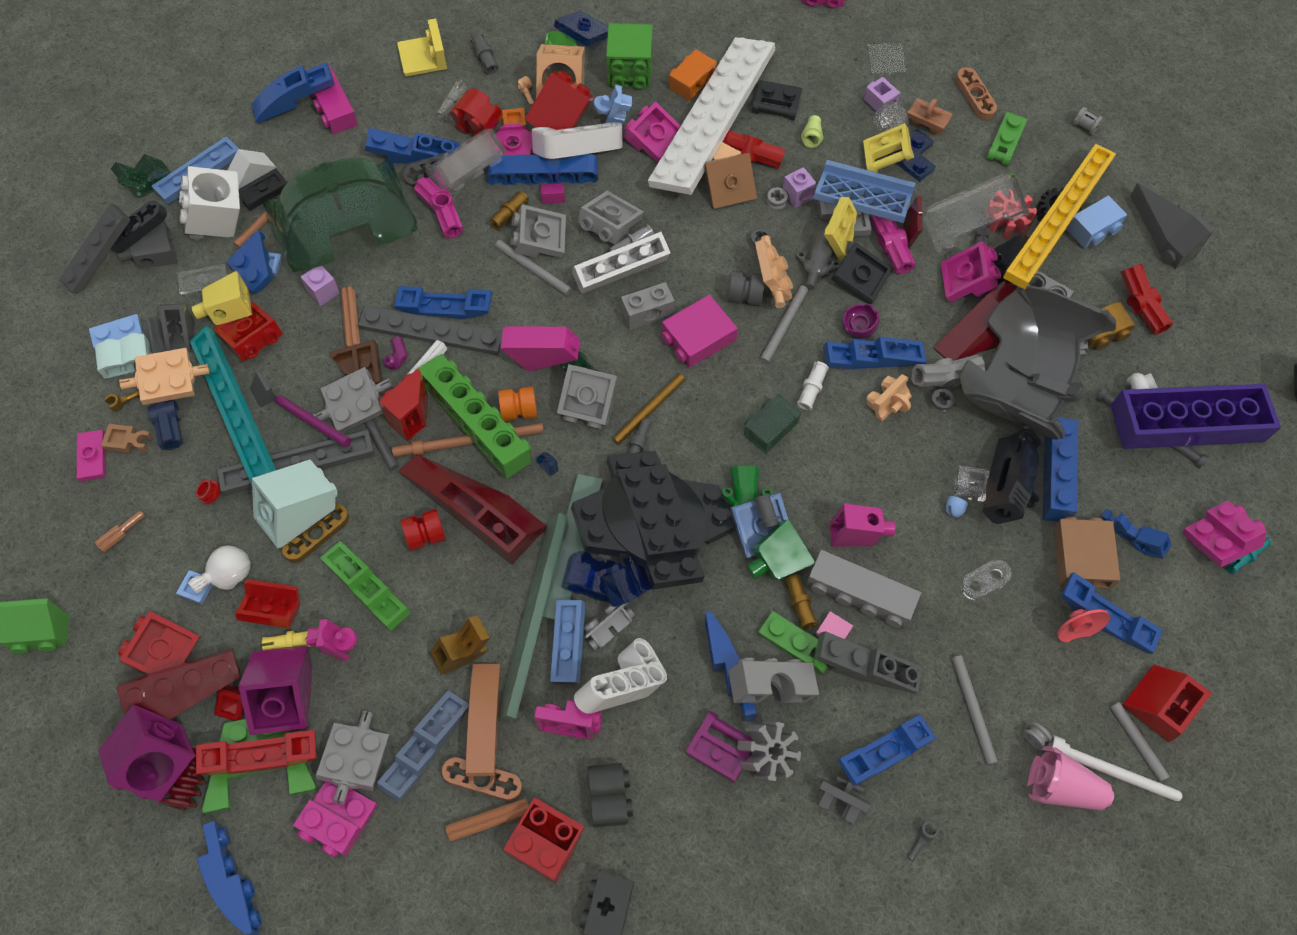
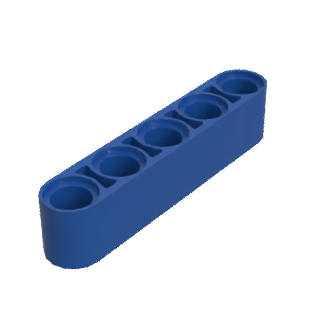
M593 154L548 159L539 155H496L488 159L487 181L490 185H494V183H502V185L525 183V185L539 184L540 182H547V184L562 182L580 184L590 181L596 183L598 181V159Z

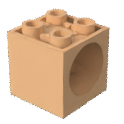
M541 44L537 52L536 99L548 79L546 68L549 69L554 63L568 65L575 74V83L577 85L579 83L584 85L585 47Z

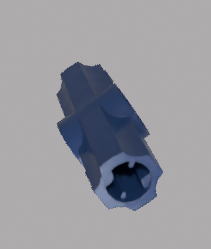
M174 399L152 403L151 406H148L149 416L156 429L158 444L162 450H173L183 444L179 425L181 418L177 414L179 407Z

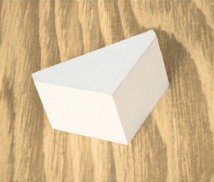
M238 149L227 171L237 172L238 189L275 169L276 166L262 152Z

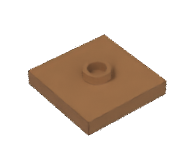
M747 152L705 162L707 184L713 209L757 199L750 153Z

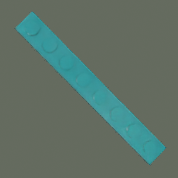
M205 326L190 340V344L199 365H209L210 374H205L204 376L252 485V478L276 471V468L217 336L212 328Z

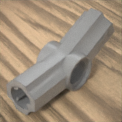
M973 355L955 361L951 358H944L935 364H917L912 369L911 380L914 385L919 387L940 386L941 389L949 386L957 387L961 383L960 375L967 360L972 361L984 371L985 363L982 356Z

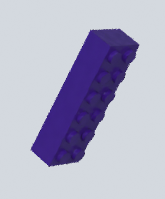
M1266 384L1122 390L1110 404L1123 449L1266 442L1281 428Z

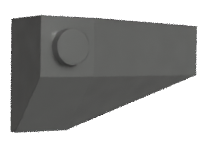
M1142 181L1136 184L1130 195L1163 260L1167 264H1171L1175 269L1197 257L1214 231L1197 213L1192 210L1187 212L1181 209L1180 203L1175 200L1172 202L1166 200L1161 192Z

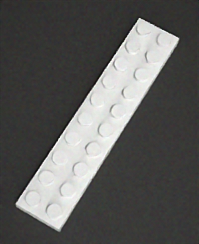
M734 38L648 179L649 187L689 195L693 193L705 172V162L711 161L775 52V43L764 40Z

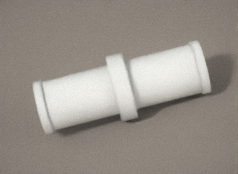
M814 362L808 379H805L803 383L804 389L796 404L799 408L812 410L817 394L822 391V382L829 369L825 363Z

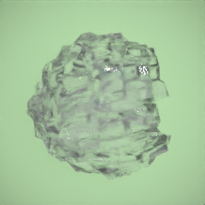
M892 101L883 103L875 112L873 119L879 134L904 123L906 125L909 123L908 114L904 107Z

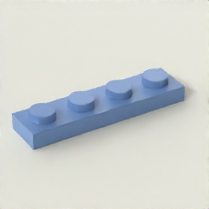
M226 136L152 185V188L168 205L179 198L180 191H184L181 189L182 175L186 176L188 166L220 170L232 162L239 148Z

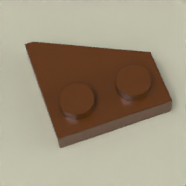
M375 340L330 352V356L346 376L365 367L369 370L371 378L376 384L383 381L378 344Z

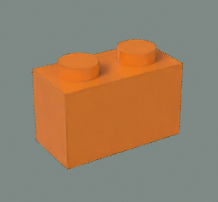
M695 49L683 59L677 68L671 70L668 76L669 89L690 101L708 83L716 69L717 61Z

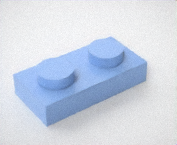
M138 314L89 328L94 349L96 344L106 339L120 340L131 333L144 334Z

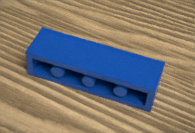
M1052 417L1051 420L1057 418L1062 424L1065 437L1064 439L1054 440L1044 436L1042 520L1058 522L1065 517H1074L1077 513L1078 420Z

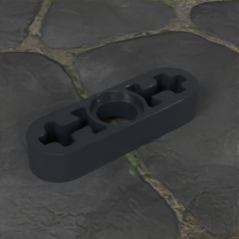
M155 200L144 204L129 216V223L110 250L117 254L127 250L165 220L167 216L166 208ZM136 223H139L138 228L135 231H132L133 226Z

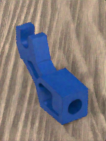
M1108 509L1101 516L1103 521H1113L1114 532L1130 541L1138 551L1145 555L1163 559L1171 547L1169 534L1146 526L1138 529L1131 524L1125 514L1120 513L1116 518L1112 515V511Z

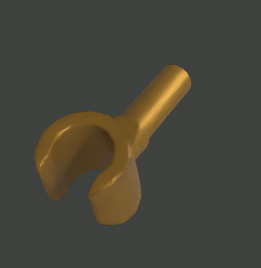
M139 390L120 398L115 394H109L104 400L106 403L112 404L108 406L110 410L117 412L124 407L125 403L139 397Z

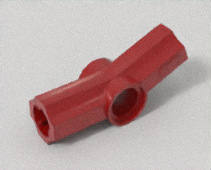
M730 130L722 141L740 151L741 154L750 153L751 161H759L776 168L780 167L785 153V149L770 145L759 138L747 134L742 135Z
M1142 263L1121 271L1120 273L1129 293L1127 304L1132 306L1135 311L1134 314H1140L1153 334L1157 335L1171 328L1174 323L1161 306L1160 293L1156 288L1151 287Z

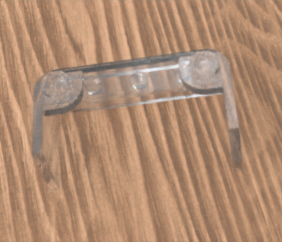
M1010 171L924 208L923 220L938 253L942 251L941 247L943 250L955 246V241L964 234L1003 218L1010 219L1012 222L1024 217V215H1029L1030 212L1018 181L1013 172Z

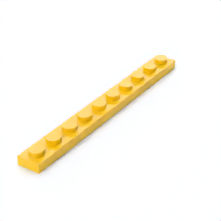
M1094 145L1009 266L1003 277L1004 279L1026 289L1113 161L1116 153L1100 145Z

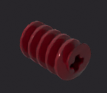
M192 748L195 754L194 758L175 781L174 787H171L165 794L169 798H164L158 803L182 811H186L187 808L197 807V804L191 800V797L202 795L195 787L196 785H205L206 781L196 774L195 748Z

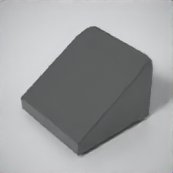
M260 371L256 372L250 391L258 405L263 407L275 401L276 396L263 373Z

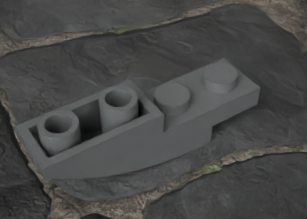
M826 631L819 634L814 659L832 666V671L857 680L914 694L919 693L923 667L878 648L874 650L867 649Z

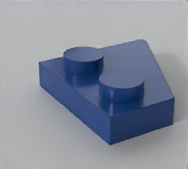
M259 230L227 261L229 266L239 273L246 286L255 294L262 291L274 278L272 268L269 266V253L264 248L263 240L265 235Z

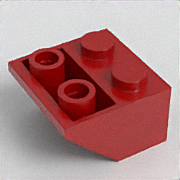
M416 369L413 373L406 375L395 388L388 390L379 400L387 423L407 442L425 428L427 423L428 393L421 371Z
M1152 665L1122 706L1162 738L1170 742L1184 732L1212 693L1188 674Z
M534 797L503 850L509 857L556 884L570 861L585 827Z

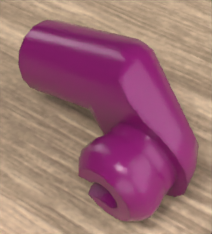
M395 337L391 340L394 353L389 354L388 358H384V365L390 370L399 369L407 359V351L401 337Z

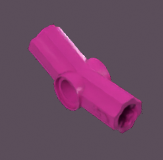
M422 177L418 180L414 187V192L434 211L444 237H449L450 239L458 237L463 232V227L455 209L451 193L442 190L429 177Z

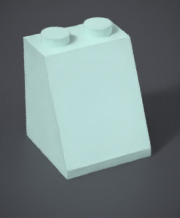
M311 460L252 478L253 517L278 549L335 509V498L338 495L337 489L333 483L326 479L321 468H317Z

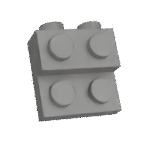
M605 191L581 207L578 223L585 231H592L598 234L602 241L616 244L626 237L630 227L642 220L644 211L611 192Z
M522 204L517 213L514 212L511 226L516 227L510 239V245L514 246V253L537 258L539 253L562 258L565 253L566 215Z
M568 364L557 413L564 415L563 420L577 423L578 419L587 421V426L601 429L602 424L608 425L618 376Z

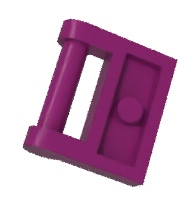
M709 711L685 754L735 783L743 769L740 762L747 760L752 752H740L711 735L708 731L712 727L737 743L738 741H753L751 736H747L718 719L717 714Z

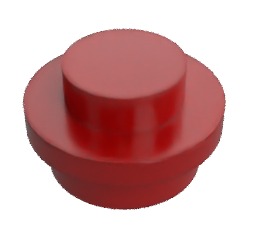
M203 480L197 486L196 497L205 505L215 502L220 496V484L215 480Z

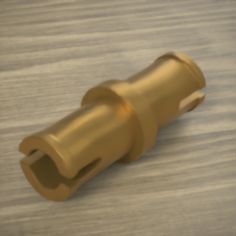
M518 191L511 200L504 202L501 205V209L489 219L491 227L500 231L512 219L514 212L517 213L522 204L525 205L529 202L528 196L523 191Z
M795 574L785 578L784 583L791 598L790 605L796 611L801 629L808 630L815 627L818 622L810 605L812 600L809 595H806L800 575Z

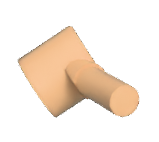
M524 76L518 80V89H521V93H524L531 106L534 104L529 91L532 88V82L529 77Z

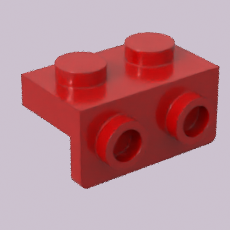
M247 579L244 583L246 594L235 613L237 621L290 628L300 606L298 587Z

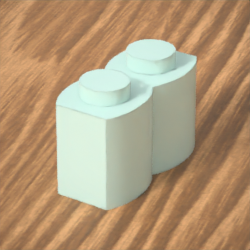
M131 333L120 340L106 339L96 344L97 370L104 379L136 372L135 357L152 354L150 341L144 334Z

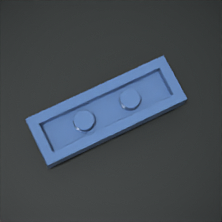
M583 600L556 601L550 678L552 683L580 684L586 604Z

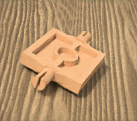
M765 235L761 237L760 241L755 242L764 283L772 291L776 308H782L786 305L785 301L793 299L791 294L793 284L786 272L788 269L784 256L780 257L775 247L771 244L770 236Z
M187 348L135 357V377L120 379L119 382L121 390L137 387L139 389L140 401L143 405L195 396L193 386L195 376L210 374L208 364L193 367L190 363Z

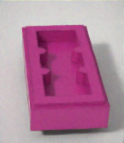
M103 430L77 434V479L79 482L106 477V451L101 447L105 435Z

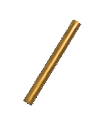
M678 373L612 440L617 445H620L640 425L642 419H646L685 381L684 376Z

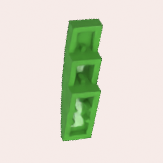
M341 541L320 557L322 562L390 632L411 614L408 608L391 593L389 588L372 573L370 568Z

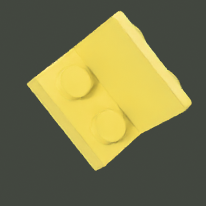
M436 19L428 20L429 29L425 30L427 37L397 43L404 76L447 69Z

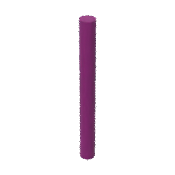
M282 395L276 397L275 403L337 443L344 447H348L351 444L349 437Z

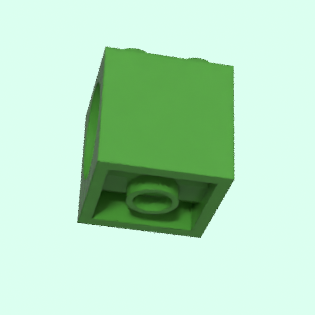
M609 23L606 55L607 86L615 87V85L622 87H635L637 89L651 88L652 24Z

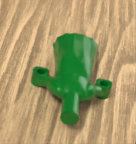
M756 466L731 467L729 470L732 476L733 490L731 488H724L721 492L722 498L726 499L732 507L754 501V498H757L760 468ZM764 488L761 496L766 495L765 492L770 495L773 492L769 488Z

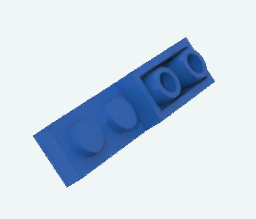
M323 63L309 70H305L301 65L269 84L252 103L256 122L260 123L298 107L297 100L335 85L329 65Z
M369 128L365 151L387 156V162L409 164L459 149L460 142L416 132L414 138ZM458 154L451 157L452 164L457 163ZM432 161L429 165L441 166V163Z
M215 821L206 823L202 826L208 854L197 857L206 887L216 905L235 927L245 935H259L258 927L262 926V920L258 909H253L251 898L255 897L254 886L250 879L247 880L246 877L240 874L233 875V873L237 872V866L234 857L228 855L226 845L230 844L229 832L226 827L222 828V825Z

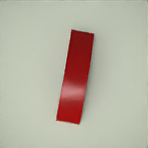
M315 730L285 733V737L232 744L222 741L196 745V774L224 775L278 769L316 760Z

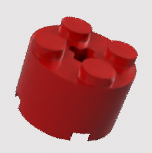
M470 88L463 93L451 109L450 115L456 123L455 128L457 131L465 135L467 132H470L475 140L484 143L503 118L502 111L497 104L493 106L488 102L490 97L485 93Z

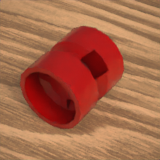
M437 509L423 512L420 518L413 515L400 519L410 552L424 548L427 542L434 545L446 541Z

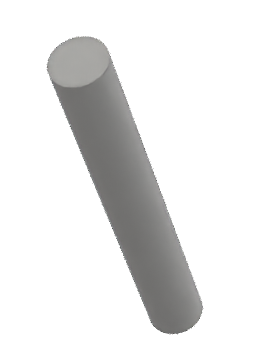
M1118 702L1111 706V710L1159 782L1170 777L1121 703Z

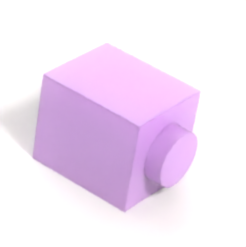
M321 264L301 276L306 291L319 306L340 294L334 278Z

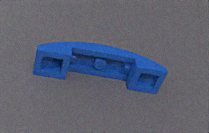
M399 286L394 307L395 309L415 315L453 319L474 318L489 313L493 293L490 290L468 289L467 295L424 293L422 287Z
M1075 572L1070 574L1061 596L1074 611L1080 609L1085 611L1097 609L1108 611L1111 617L1110 621L1101 631L1144 652L1154 653L1162 634V629L1142 616L1132 617L1094 592L1096 586Z
M918 715L863 748L860 747L840 758L838 763L852 784L856 786L899 763L935 740L936 736L922 716Z

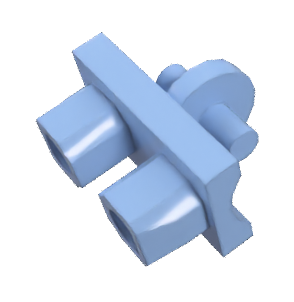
M615 85L610 98L607 95L598 96L593 102V108L597 111V114H605L606 120L604 123H621L623 125L625 122L626 111H630L632 106V96L621 94L622 86Z

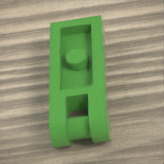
M1006 112L988 153L987 160H997L1002 162V165L1008 167L1028 119Z
M772 611L759 630L758 635L793 658L800 659L804 663H813L814 671L823 675L827 669L826 664L810 656L813 649L816 650L818 639Z

